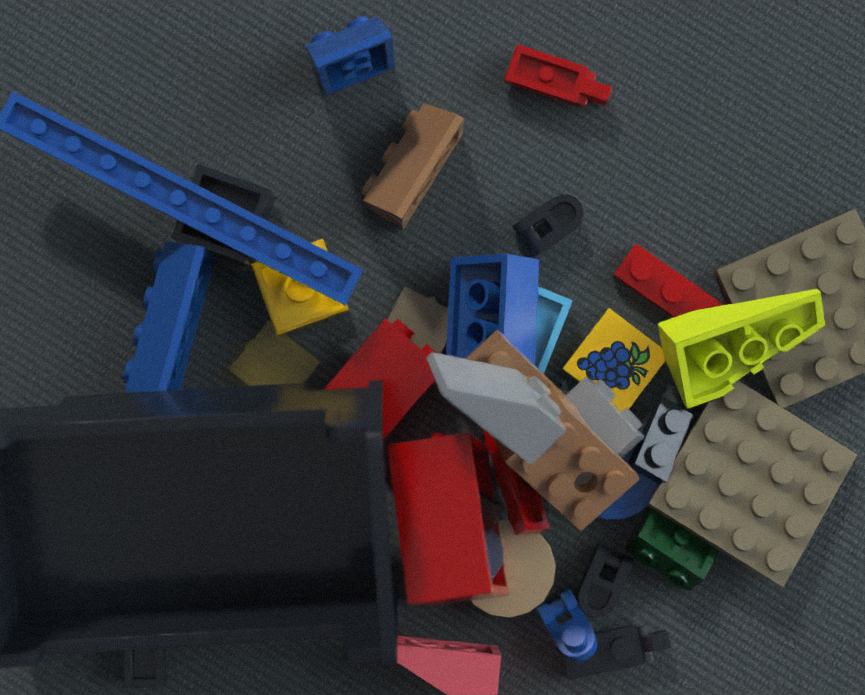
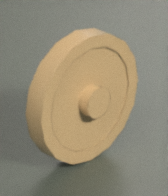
M503 519L498 522L501 544L504 549L503 558L509 595L471 601L475 606L490 615L514 617L529 613L546 599L554 584L556 564L551 546L541 533L515 535L509 520Z

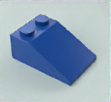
M368 17L357 18L347 24V29L334 34L332 31L320 33L312 38V43L306 45L309 57L326 96L395 68L392 36L389 29L378 17L369 20Z

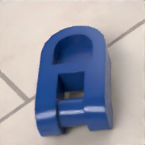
M568 588L559 593L560 598L548 605L545 601L538 605L536 609L561 654L572 662H582L588 660L596 651L597 638L573 593ZM569 611L573 619L559 626L555 618Z

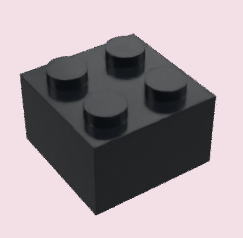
M199 164L191 181L267 221L276 199L271 189ZM179 221L176 222L171 236L176 242L205 247L216 257L251 268L254 259Z

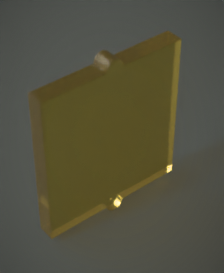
M267 321L251 342H245V350L229 370L248 386L304 383L321 362L286 334L277 337L273 324Z

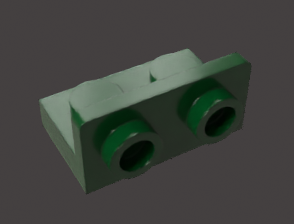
M652 508L649 510L637 534L625 547L639 563L654 568L666 576L670 584L690 591L705 579L719 552L715 547Z

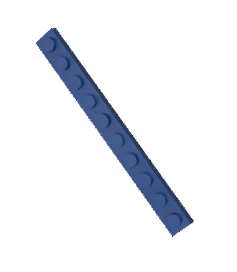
M13 91L0 114L1 131L344 306L348 303L364 272L363 269Z

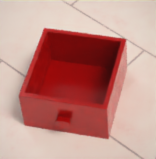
M470 432L448 436L438 433L432 434V438L387 445L408 605L435 606L509 595L504 558L503 564L496 576L491 579L483 522L492 528L499 536L500 541L501 537L489 452L486 446Z

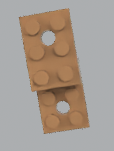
M496 330L465 358L516 369L529 380L535 376L550 390L551 394L548 397L561 409L562 412L558 416L567 431L532 465L528 464L486 429L484 430L495 440L505 463L580 531L640 480L637 473L586 425L574 403L499 330ZM581 473H593L589 482L582 485L574 483L577 476Z

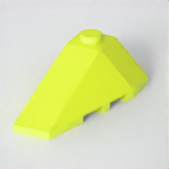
M818 289L695 310L657 323L663 356L685 407L689 409L726 395L734 389L732 384L749 372L755 375L765 368L762 363L779 351L788 352L824 327L825 319L821 292Z

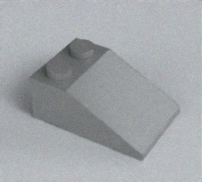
M431 352L426 358L442 395L528 464L532 465L567 431L558 416L562 412L561 409L548 397L551 394L550 390L537 377L533 376L529 380L516 369Z

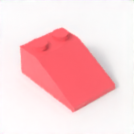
M398 635V663L445 694L497 695L501 654L497 645Z

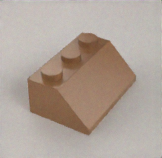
M423 103L418 112L412 110L402 126V130L405 131L402 139L398 144L392 142L381 160L385 163V166L379 176L372 174L361 192L365 195L363 200L364 206L404 230L463 135L464 118Z

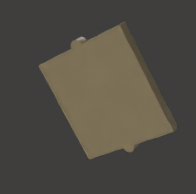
M404 286L388 320L394 323L398 318L415 333L411 340L421 349L428 344L437 353L441 354L447 343L448 308L437 303L435 297L427 298Z

